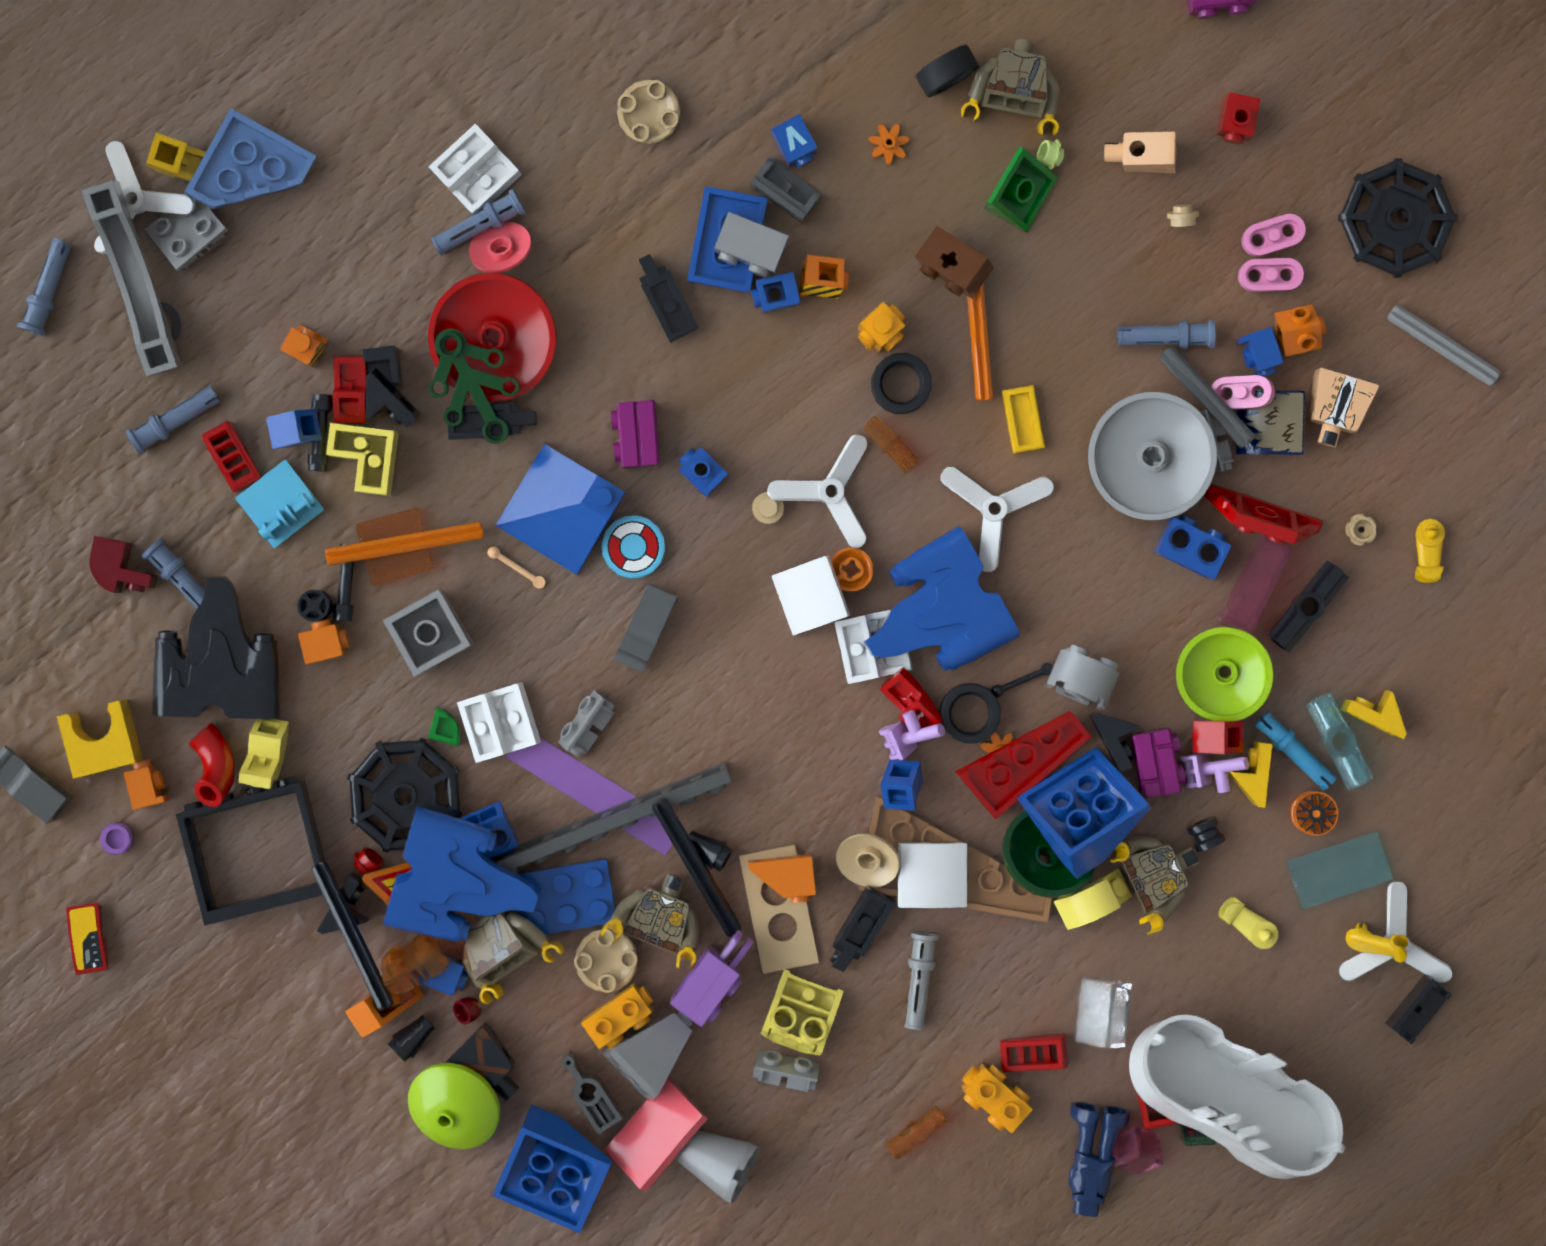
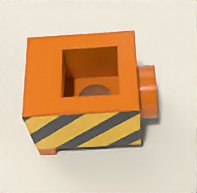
M807 254L801 266L799 297L810 295L838 299L842 291L847 290L849 282V272L844 271L845 259Z
M299 325L297 329L291 327L280 350L314 368L326 347L328 339Z

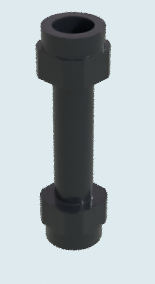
M313 394L311 409H316L322 440L313 442L312 454H308V471L327 472L329 456L325 455L327 415L328 412H332V395Z
M354 562L341 564L338 602L333 604V620L352 621L354 606L350 605Z

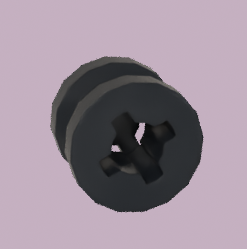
M309 590L301 595L297 607L298 612L304 619L317 622L329 617L332 612L333 603L330 596L324 591Z
M1216 816L1203 819L1186 828L1188 834L1192 835L1195 839L1194 847L1196 852L1208 850L1226 840L1224 834L1218 831Z

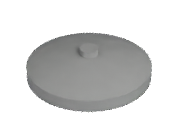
M1161 392L1135 394L1113 405L1097 423L1088 449L1090 474L1101 496L1121 513L1142 520L1171 518L1194 506L1210 487L1216 472L1218 458L1214 433L1201 412L1186 400Z

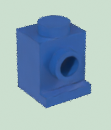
M793 272L756 280L757 288L751 289L755 308L761 307L763 314L800 306ZM773 289H777L781 293V297L776 301L771 300L768 295Z
M1272 327L1236 339L1238 346L1245 345L1246 349L1242 351L1243 359L1247 368L1253 369L1254 374L1257 373V375L1265 377L1277 373L1275 366L1284 363Z
M701 447L697 451L691 448L679 460L683 465L679 471L705 497L728 476V473ZM701 463L707 466V472L702 476L695 473V467Z
M889 760L881 781L885 809L916 810V800L923 783L920 761Z

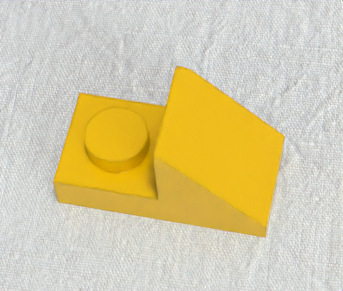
M1385 690L1375 711L1372 710L1374 704L1363 698L1357 697L1355 701L1345 699L1341 711L1396 738H1405L1407 733L1392 691Z
M1254 741V747L1249 748L1247 754L1251 773L1239 771L1227 773L1253 805L1265 808L1272 744Z

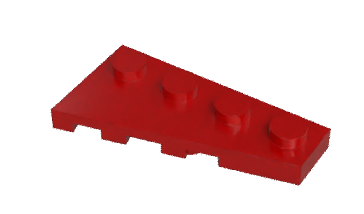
M1068 711L956 770L955 773L996 820L1018 801V796L1036 786L1092 736L1071 711Z

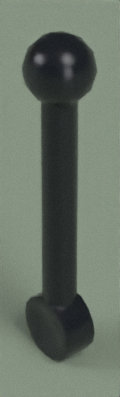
M1044 663L1039 670L1002 686L994 685L991 692L996 697H1000L1004 691L1038 676H1049L1053 666L1049 663Z

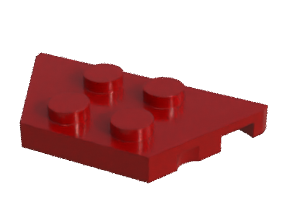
M1212 483L1204 494L1240 531L1248 534L1258 532L1267 535L1269 540L1279 544H1284L1285 542L1296 544L1320 532L1324 522L1321 519Z

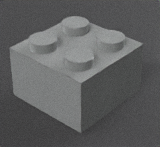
M438 589L383 620L414 677L425 673L474 645L443 589Z

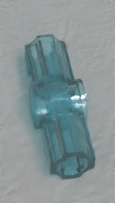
M1331 692L1320 695L1306 703L1305 706L1322 738L1323 747L1329 752L1347 790L1360 787L1373 779L1356 744V737L1349 730ZM1341 732L1346 738V744L1342 749L1336 750L1333 747L1332 739L1334 735Z

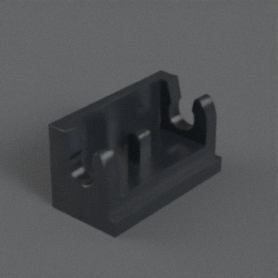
M1424 974L1385 1024L1408 1043L1413 1044L1417 1035L1443 1003L1449 1000L1452 994L1442 988L1433 978Z

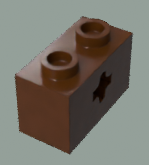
M939 226L935 227L915 255V258L921 265L919 270L924 275L934 281L939 277L946 282L945 287L958 297L963 293L972 299L994 269L986 256ZM950 262H951L952 264L958 263V264L956 265V267H953V266H951V265L948 266Z

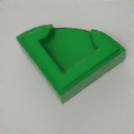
M436 707L428 738L459 747L461 740L460 729L453 716L444 709Z

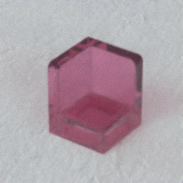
M1136 1126L1118 1133L1113 1152L1115 1167L1141 1175L1164 1165L1160 1138L1157 1134Z

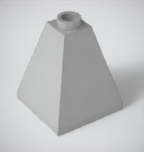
M680 1011L677 1014L675 1012L670 1013L623 1039L612 1048H607L602 1055L645 1099L654 1100L659 1095L692 1032L690 1027L693 1023Z

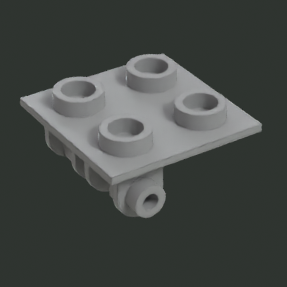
M195 199V209L191 213H163L145 228V231L177 271H181L183 268L187 270L189 265L198 259L197 254L203 257L204 254L201 251L204 248L210 251L209 244L214 245L221 238L224 239L226 237L224 234L228 231L227 227L219 221L208 206Z

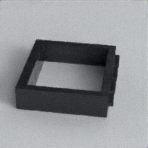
M294 776L276 781V788L268 790L262 787L245 789L246 795L234 798L233 792L228 793L225 800L217 807L203 806L201 801L183 805L184 811L175 814L204 926L323 895L318 883L314 882L216 908L193 820L296 793L313 863L316 865L326 860L305 780L296 782Z

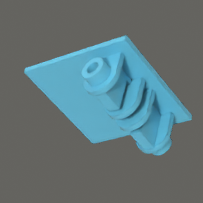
M286 459L235 498L258 527L260 535L264 540H268L274 549L325 510Z

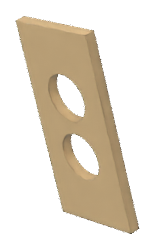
M795 844L739 855L763 974L819 963L807 902L791 903V899L787 898L784 903L779 905L767 903L761 895V888L764 882L752 873L748 867V860L796 856ZM779 913L791 915L797 924L796 933L786 941L773 938L768 929L771 918Z

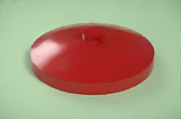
M486 272L462 279L442 295L430 317L428 345L436 368L438 367L440 356L435 350V340L437 335L445 329L459 330L464 334L469 344L488 350L498 348L504 352L505 362L497 368L489 367L483 360L465 356L470 367L502 378L514 377L520 382V391L511 397L503 395L499 390L481 385L489 401H505L529 391L546 374L555 355L557 330L550 307L535 288L512 275ZM450 338L447 340L446 346L449 350L454 351L457 347V342ZM492 352L489 356L490 362L498 364L500 355ZM452 363L447 382L455 388L459 373ZM507 381L505 383V390L509 393L515 391V383Z

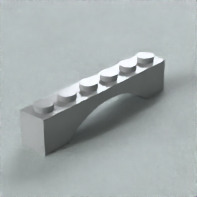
M112 180L81 190L92 222L99 234L116 276L129 316L135 346L146 377L182 366L119 181Z

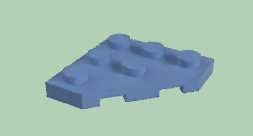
M230 108L184 194L212 209H217L302 185L317 156Z

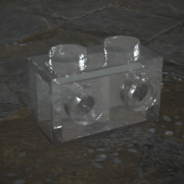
M1103 977L1082 978L1079 990L1078 1018L1076 1021V1042L1103 1048L1125 1047L1132 983Z

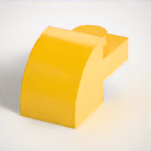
M155 133L146 165L172 178L178 177L190 182L206 152L188 146L185 142Z

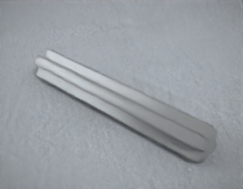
M1400 305L1394 306L1389 312L1388 321L1485 384L1493 385L1498 379L1500 371Z

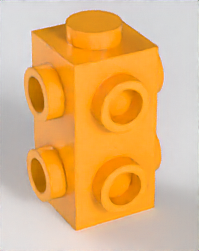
M883 302L859 323L857 329L860 332L858 339L869 351L874 348L879 353L885 348L889 352L904 337L901 332L905 327L903 324L905 317L894 304L888 307Z
M634 982L584 1017L581 1024L598 1049L605 1045L610 1049L625 1038L622 1035L623 1032L631 1027L637 1030L651 1020L648 1015L652 1013L653 1008L650 1004L654 1000L644 986L638 988Z
M983 1063L978 1068L972 1066L962 1078V1081L965 1083L961 1087L964 1093H966L963 1099L975 1110L978 1111L982 1107L989 1113L990 1116L987 1120L999 1131L1002 1132L1006 1128L1010 1133H1013L1033 1110L1028 1103L1030 1096L1017 1085L1013 1089L1004 1082L1007 1077L993 1064L990 1068Z

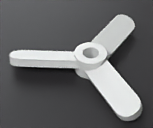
M113 141L106 146V155L115 178L120 183L132 219L136 214H141L145 211L188 214L195 209L194 199L186 194L145 191L141 189L124 145L118 141ZM137 195L136 203L132 204L133 198ZM98 236L94 244L95 250L101 254H107Z
M858 434L849 438L826 479L822 481H772L767 488L768 496L776 501H822L826 503L848 544L853 548L862 547L866 542V534L844 496V486L867 448L866 438ZM828 485H832L835 488V494L832 497L826 494Z
M954 467L945 468L940 476L941 482L946 487L980 510L983 515L979 559L983 564V571L993 572L998 567L1003 518L1005 515L1050 495L1054 488L1049 478L1040 477L1004 494L993 496ZM991 503L999 505L1000 511L997 515L989 512L988 508Z
M1397 881L1392 882L1387 889V930L1384 937L1390 939L1395 934L1406 936L1407 887L1404 883ZM1408 939V946L1405 947L1407 958L1404 962L1439 983L1448 982L1452 977L1451 967L1411 943ZM1362 952L1344 962L1340 966L1339 974L1345 981H1353L1393 959V956Z

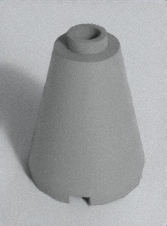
M698 1130L674 1159L725 1202L732 1204L736 1202L749 1180L747 1176L750 1169L753 1170L760 1147L751 1142Z

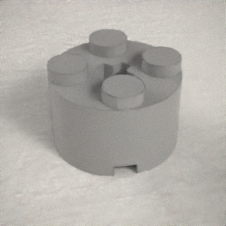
M1071 645L1066 650L1061 649L1046 687L1050 689L1056 685V693L1086 706L1089 705L1090 701L1097 702L1096 709L1105 710L1120 675L1116 671L1119 664L1103 657L1100 658V661L1088 657L1089 651L1076 645Z

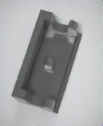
M771 157L765 161L750 182L752 189L768 198L769 201L801 224L822 196L819 191H816Z

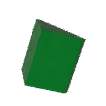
M1019 146L984 209L1018 229L1027 232L1059 177L1026 149Z

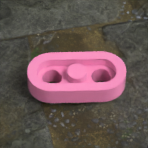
M1284 214L1253 224L1247 228L1242 235V247L1251 256H1264L1298 244L1305 236L1306 227L1304 221L1299 216ZM1284 226L1292 228V236L1287 237L1283 234L1282 229ZM1258 235L1262 238L1261 246H1255L1252 243L1253 236Z
M1292 258L1252 259L1244 263L1238 272L1240 285L1249 292L1290 291L1298 287L1304 277L1301 264ZM1282 270L1290 272L1291 278L1289 281L1282 280L1280 276ZM1250 271H1256L1259 274L1257 282L1249 279Z
M1260 375L1222 377L1211 385V388L1231 410L1263 408L1268 406L1275 396L1273 383L1268 378ZM1261 386L1264 389V394L1262 397L1257 398L1255 390ZM1230 388L1233 395L1229 400H1226L1224 393Z

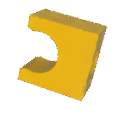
M128 699L108 703L107 710L111 716V727L105 737L100 740L91 738L84 732L81 726V717L77 712L57 716L73 779L144 761Z

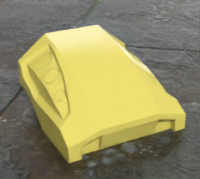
M784 969L760 1034L774 1043L795 1051L820 1056L844 991L820 986L792 975L790 971Z

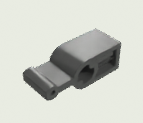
M648 584L614 660L643 673L678 597Z
M3 746L0 750V784L6 788L12 797L46 824L53 822L73 796L39 769L25 762L9 747Z
M569 1051L563 1055L562 1065L570 1070L577 1081L574 1087V1098L599 1135L621 1121L624 1113L602 1079L593 1073L584 1074L576 1062V1054ZM584 1083H591L595 1086L593 1096H585L582 1093Z

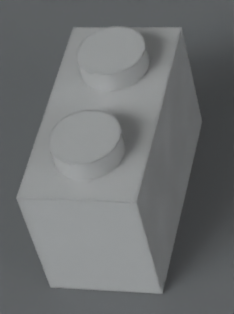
M728 212L714 251L720 254L718 259L735 266L739 261L749 265L748 271L766 277L767 273L775 274L787 244L788 235Z

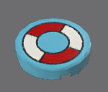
M638 515L624 516L614 521L605 531L602 540V554L608 567L617 575L629 579L642 578L653 573L662 563L665 553L664 537L659 527L651 520Z

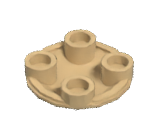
M643 80L635 82L619 97L617 116L619 124L627 136L637 142L652 144L663 141L673 133L679 123L681 110L678 98L671 88L658 80Z
M607 929L603 936L601 935V930L593 931L582 939L576 950L574 965L578 976L585 985L595 991L609 993L621 989L631 981L637 970L638 956L634 944L623 933L615 943H613V940L616 937V933L612 929Z

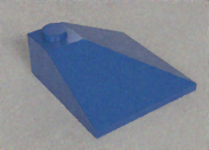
M544 444L495 526L578 575L626 493Z
M1097 747L1017 797L1057 857L1076 879L1104 862L1151 809L1149 803Z
M531 1104L492 1196L580 1233L612 1161L563 1118Z

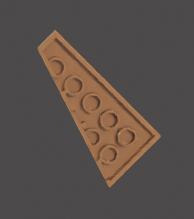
M875 795L869 834L887 841L893 846L897 854L898 843L962 842L904 810L885 809L883 799ZM967 845V907L960 908L1048 923L1052 898L1041 897L1025 890L1012 878L1006 865ZM898 873L890 883L872 888L883 894L898 897ZM859 885V890L865 889V886Z

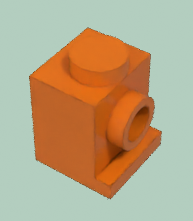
M150 759L131 764L132 771L123 773L133 810L170 800L169 794L162 795L161 789L165 788L164 779L161 771H156L155 765H151Z

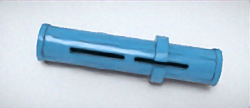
M1269 711L1262 714L1263 720L1259 717L1254 726L1274 743L1273 747L1277 751L1282 750L1322 791L1328 789V782L1332 785L1337 776L1294 737L1295 733L1291 729L1287 730Z

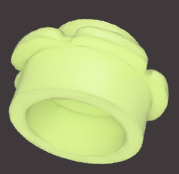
M1057 139L1055 141L1044 140L1039 146L1036 159L1049 170H1052L1054 166L1058 167L1064 158V149L1061 148V143Z

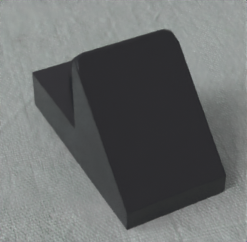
M377 368L366 377V421L384 405L389 408L387 411L388 415L399 425L403 423L408 427L420 416L421 413Z
M1096 712L1089 714L1116 769L1122 773L1132 768L1130 759L1134 758L1126 741L1120 743L1118 738L1136 730L1140 726Z
M355 873L348 876L341 888L342 895L348 906L350 903L355 906L364 891L360 887L363 882L362 877ZM349 907L357 925L364 924L370 920ZM330 909L317 930L321 934L340 930Z

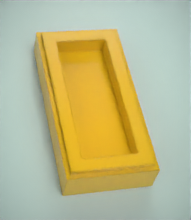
M1034 385L1001 391L1013 454L1045 448Z

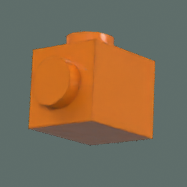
M330 620L311 624L312 630L298 633L305 665L347 655L346 648L350 647L346 629L341 630L340 624L331 625Z

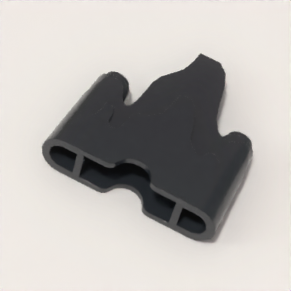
M209 576L206 578L203 601L193 614L189 626L187 655L183 653L181 637H178V631H158V637L155 638L153 715L197 717L201 712L205 711L208 705L214 704L221 707L228 718L274 719L280 717L277 640H274V634L256 633L254 634V640L250 641L244 629L234 585L226 576Z

